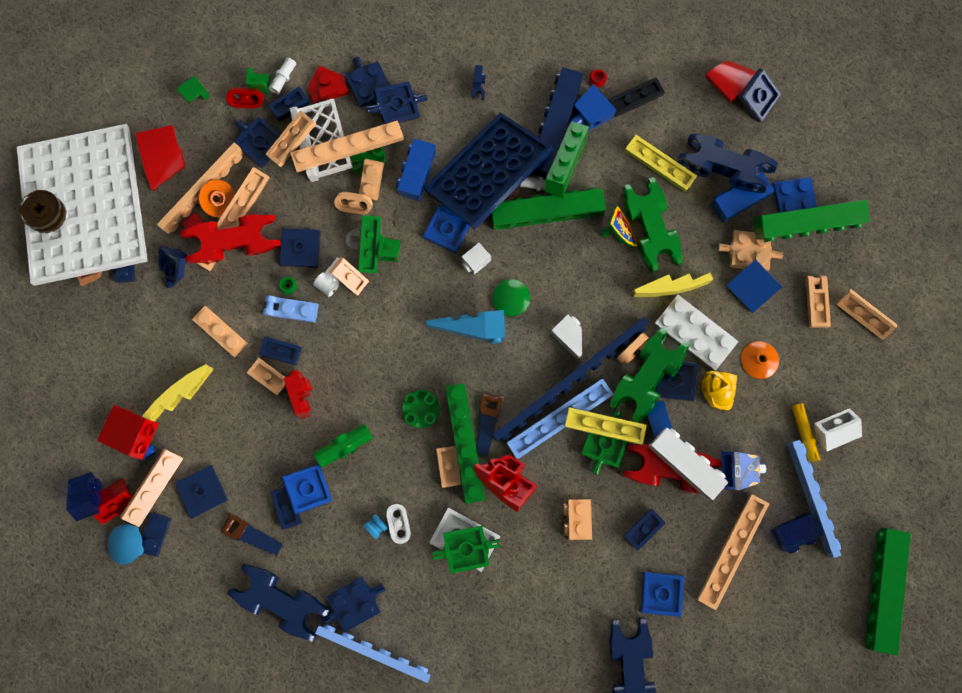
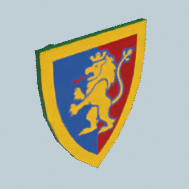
M615 206L609 223L610 226L602 230L601 235L605 238L613 233L620 244L625 242L631 247L638 248L635 235L628 220L620 208Z

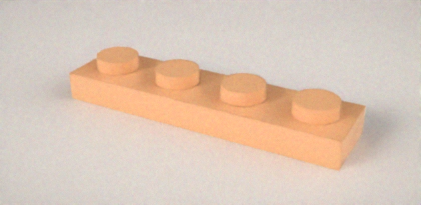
M165 448L163 449L120 516L121 519L140 527L183 459L181 456Z

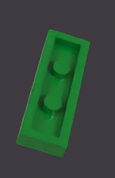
M362 215L358 261L359 272L377 273L381 216Z

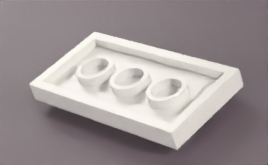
M679 295L673 299L654 323L659 329L662 327L666 329L667 335L679 345L684 341L690 343L688 352L713 371L717 370L739 342Z

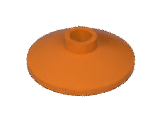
M208 181L199 191V204L206 214L212 217H221L234 198L235 191L225 181ZM214 195L218 197V202L213 201Z
M756 341L747 345L742 351L741 364L744 371L751 377L765 379L776 372L779 366V356L770 344ZM759 356H763L765 361L761 362Z

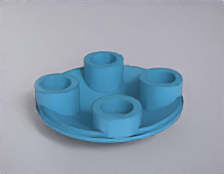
M121 524L110 533L107 549L113 561L118 564H129L143 554L142 537L136 525Z

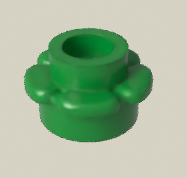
M284 277L279 283V290L284 292L285 295H291L298 287L293 277Z

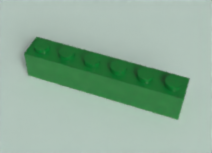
M592 187L586 189V191H568L564 194L563 198L549 194V196L543 197L542 195H534L528 199L517 197L512 199V201L504 200L491 213L493 229L499 230L603 216L606 207L603 190Z
M860 200L753 217L756 240L763 239L764 242L776 241L775 237L781 236V240L793 238V234L797 233L799 237L811 235L810 231H816V234L828 233L829 228H833V231L845 230V226L850 225L851 229L863 227L862 223L870 222L868 201Z
M465 383L446 386L465 503L485 501L482 481L473 469L474 465L479 462Z
M879 528L875 536L877 551L873 555V562L875 563V570L871 574L873 589L869 594L871 607L866 618L869 626L868 633L864 637L866 649L896 656L899 654L911 537L909 532Z

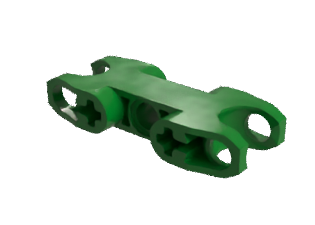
M652 177L647 181L649 190L647 196L640 197L636 195L630 184L624 185L623 193L629 220L639 219L641 227L645 230L643 231L645 238L638 240V247L650 272L655 273L658 270V254L666 253L670 255L675 266L681 265L683 259L681 242L675 229L666 230L661 212L667 211V202L663 191L655 178Z
M663 327L643 347L639 357L646 362L635 378L628 374L622 378L609 405L612 409L616 410L624 401H634L637 404V408L633 414L632 421L639 423L652 411L660 398V394L654 391L655 387L665 373L671 377L676 375L683 365L684 358L690 347V343L684 341L676 350H666L662 345L666 338L667 330Z

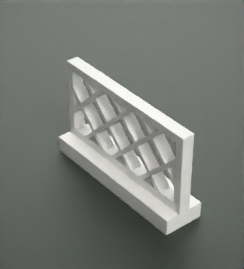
M334 99L300 109L297 106L290 108L292 120L300 110L303 113L310 111L316 113L312 119L315 123L319 116L327 119L323 127L314 126L320 130L316 139L308 134L299 145L300 149L317 145V143H323L319 140L324 132L331 135L330 140L344 137ZM332 105L333 110L329 116L322 113L325 107ZM330 122L337 124L334 133L326 130ZM350 156L346 157L347 164L341 166L335 164L336 161L329 162L328 168L324 171L319 172L318 166L306 169L307 177L311 182L318 181L320 177L351 169L353 167Z

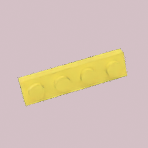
M638 135L634 136L625 149L626 153L684 192L688 190L697 177L690 170Z
M570 407L565 423L566 428L640 445L643 444L647 426Z

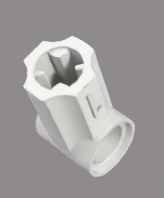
M338 257L325 273H321L316 278L313 284L328 297L332 296L333 291H336L339 287L340 281L329 272L339 260Z

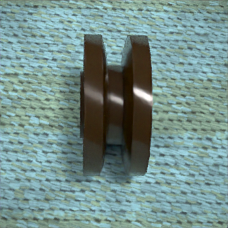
M47 190L30 192L23 198L19 207L21 220L39 233L54 232L66 220L67 211L65 205L59 198Z

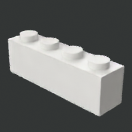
M663 429L648 447L708 501H713L729 483L724 479L726 476L720 470H714L709 465L710 461L702 455L698 456L691 444L680 440V435L674 429Z

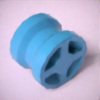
M376 514L372 516L370 522H366L363 525L375 539L380 537L382 531L388 529L387 525Z

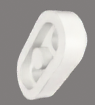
M400 504L391 505L386 513L390 535L395 543L403 544L411 536L407 511ZM395 510L400 511L401 515L399 518L394 517L393 513ZM399 530H403L405 532V535L403 537H399L397 535V532Z

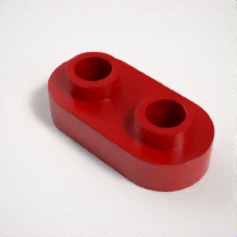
M235 87L231 88L226 94V101L234 108L256 109L264 102V95L256 88ZM234 94L239 95L240 98H236ZM252 95H256L258 99H254Z

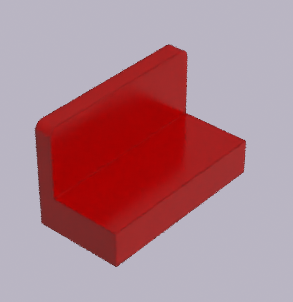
M123 478L89 499L90 514L102 525L122 513L133 497L126 489V483Z

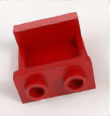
M113 405L97 441L125 455L142 460L159 423L135 414L128 409Z

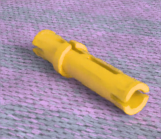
M804 404L791 406L800 433L801 443L806 448L808 462L821 460L815 444L817 441L813 437Z

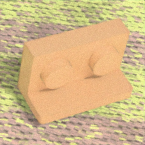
M591 499L567 500V504H563V514L567 516V524H564V536H568V540H592Z

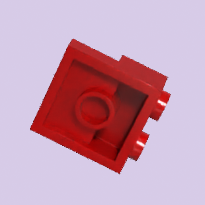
M299 370L289 372L288 376L283 379L295 415L304 419L310 416L311 406L305 398L311 396L310 390H312L310 380L306 379Z

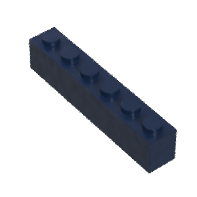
M562 67L561 74L557 73L554 82L557 86L555 90H551L549 100L552 102L550 106H546L544 112L546 120L545 123L541 122L538 131L541 134L540 139L552 146L553 152L531 174L547 178L564 139L584 73Z

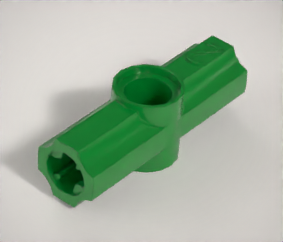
M363 424L348 434L344 433L331 441V444L316 451L314 455L321 468H324L337 459L348 456V453L352 454L356 451V448L374 438L367 425Z

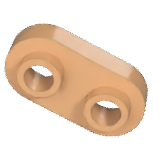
M340 192L334 201L335 207L339 211L361 215L368 214L373 205L371 198L367 195L350 192Z
M643 332L617 357V360L621 364L624 362L628 364L635 357L633 353L637 349L641 351L649 337Z

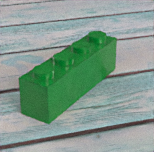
M571 121L547 175L546 193L563 198L586 145L589 126Z

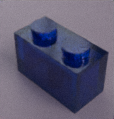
M92 472L68 480L66 510L76 521L100 513L102 483Z
M804 513L770 529L780 550L789 554L800 550L799 546L803 544L811 545L818 541L817 538L823 536L812 513Z

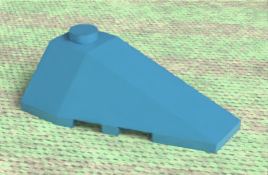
M504 310L479 312L476 317L468 316L467 314L460 315V317H457V320H453L452 317L426 320L428 328L485 342L490 341V344H500L501 340H505Z

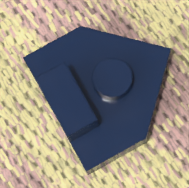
M160 246L158 265L160 271H163L166 280H164L166 288H172L184 277L185 264H187L185 257L187 254L178 248L170 249L167 246Z

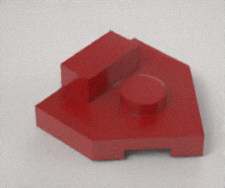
M320 65L308 86L314 104L349 94L343 76Z

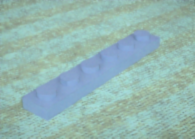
M601 379L506 444L518 460L565 428L569 407L589 412L614 394L605 381Z
M800 440L789 442L787 446L827 557L831 558L841 556V545L834 536L833 523L827 517V506L821 500L819 484L813 478V467L807 461L805 455L807 453L806 448Z
M327 624L324 627L318 626L315 634L421 681L426 683L429 681L431 675L427 674L429 670L420 665H417L416 668L409 666L410 661L402 657H398L397 660L390 657V652L381 648L377 652L371 649L372 644L363 640L359 644L353 641L354 636L343 632L342 636L334 633L336 629Z

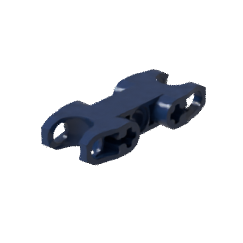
M690 134L687 143L698 153L679 154L677 160L679 164L695 175L708 177L711 172L731 178L730 184L734 188L754 193H765L768 183L756 174L760 172L775 173L778 165L774 159L762 152L747 149L742 155L724 149V143L720 139L700 134Z
M243 563L241 569L251 578L250 589L247 592H242L232 588L228 590L227 594L242 608L253 614L259 615L264 607L282 618L278 625L281 630L291 636L313 642L317 635L307 627V615L310 612L326 616L329 614L330 609L315 596L304 590L298 589L294 596L275 586L279 580L277 575L266 569Z
M639 618L637 634L634 637L627 638L621 633L619 620L612 619L609 639L611 660H621V668H623L622 683L612 685L613 693H656L655 683L645 682L643 659L653 658V645L647 620Z

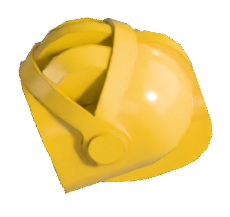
M720 371L706 372L702 379L701 389L704 398L713 408L719 410H730L732 408L737 375Z

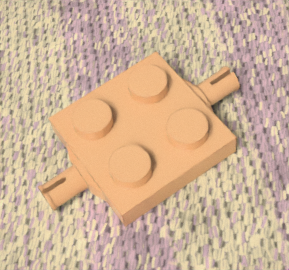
M740 230L733 231L730 245L721 243L718 245V251L729 252L731 258L730 267L745 269L756 259L769 271L771 258L782 259L784 253L783 251L772 250L771 241L756 240L755 232Z

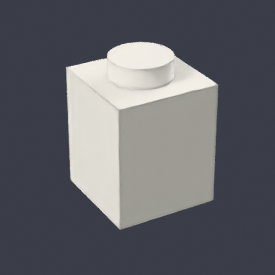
M478 243L462 256L463 263L461 265L468 273L471 271L475 275L491 262V255Z

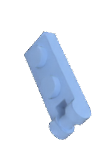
M268 295L265 297L266 308L263 309L262 315L316 323L318 303ZM274 304H279L278 311L273 310Z

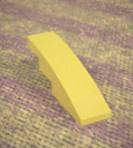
M689 273L672 281L668 274L635 289L632 295L633 297L674 295L707 285L713 278L708 273L693 280Z
M205 364L184 376L155 400L142 417L156 421L164 409L173 411L183 397L191 400L213 371V368Z

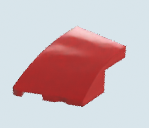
M725 61L709 71L705 78L730 104L741 94L756 71L731 61Z
M173 125L135 133L150 188L152 191L158 189V186L171 179L175 173L180 172L186 167L183 151L177 143Z
M505 455L499 459H491L488 463L482 465L477 463L473 468L486 487L516 512L522 508L538 486L522 476L526 464L511 455Z

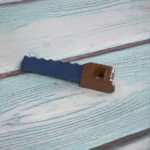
M486 393L482 395L480 404L481 417L479 418L481 422L478 429L480 433L478 434L479 440L477 441L479 445L476 447L478 449L477 454L485 456L489 454L503 395L494 396ZM485 401L497 404L496 410L487 408L484 404Z
M228 513V519L222 527L221 533L233 540H243L244 543L248 542L249 545L258 546L259 549H264L265 552L269 551L270 554L278 555L283 546L282 543L252 527L248 522L234 514ZM234 522H239L240 524L236 531L233 533L229 532Z

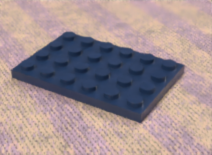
M500 112L424 187V190L475 230L553 152V148Z

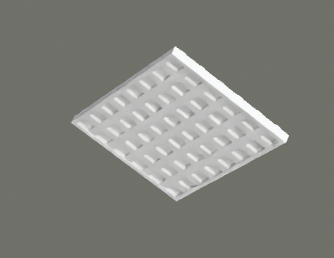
M127 124L17 146L22 200L30 192L47 190L63 202L67 211L66 220L63 225L51 233H39L25 224L30 283L36 286L148 262L130 129Z

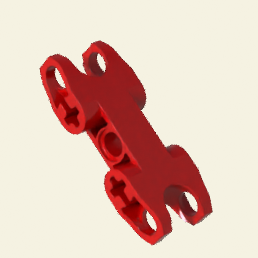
M252 214L238 218L239 227L218 230L217 222L200 223L181 230L180 235L182 238H197L201 241L200 250L195 254L185 257L187 264L220 262L225 260L223 251L244 248L246 256H253L281 247L280 240H266L260 234L263 226L276 222L275 215Z
M627 444L626 450L638 454L642 459V465L638 471H623L622 477L651 486H659L660 477L682 481L681 491L699 493L648 447L650 444ZM696 453L698 456L702 455L710 461V466L722 467L721 460L706 454Z

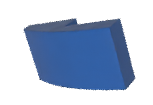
M664 400L657 402L652 411L648 413L654 438L663 429L668 428L670 430L672 428Z

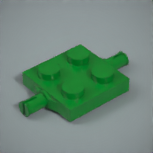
M613 410L611 417L619 419L621 413ZM588 433L581 455L595 461L591 473L599 475L602 465L618 468L627 441Z
M481 525L443 533L444 550L432 552L433 560L445 558L449 564L450 574L490 566L488 558L489 549L501 547L499 539L487 541L484 536L483 526Z

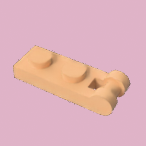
M806 276L805 286L807 290L809 328L831 327L827 276H819L818 278ZM815 285H818L820 289H815Z

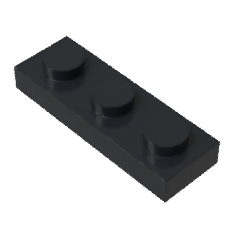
M657 77L609 98L608 101L616 109L614 117H618L664 96L665 91Z

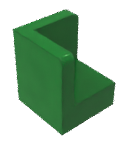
M248 67L247 87L259 89L263 94H269L270 75L255 74L252 67Z
M195 76L177 88L178 92L188 103L192 102L199 95L204 100L210 97L207 90Z
M380 235L379 260L398 262L400 240L385 239L384 235Z

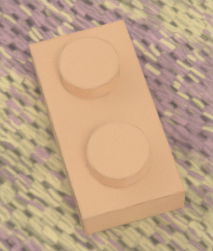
M370 159L364 160L359 194L367 195L373 200H378L384 167L383 162Z
M342 257L339 258L329 271L357 296L369 282L368 279Z
M260 358L255 361L247 374L277 396L286 387L283 379L285 376Z
M456 446L437 448L442 488L462 485Z

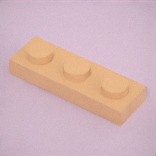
M300 110L267 151L266 155L278 166L282 167L291 156L290 152H294L316 123Z
M852 289L837 302L840 308L882 340L897 328L895 322Z
M204 306L192 319L233 357H236L248 344L207 306Z

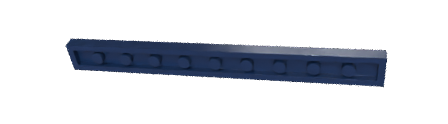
M645 317L640 319L492 435L497 442L499 440L502 442L512 436L510 432L513 429L517 428L519 430L527 424L525 421L530 416L535 418L542 412L540 408L545 404L549 407L557 400L556 396L562 392L563 395L573 388L571 386L572 383L576 380L580 383L587 377L586 372L590 369L593 371L598 369L602 365L600 361L606 357L609 360L617 354L616 349L618 347H626L632 342L631 337L635 334L640 336L647 330L645 326L649 323Z

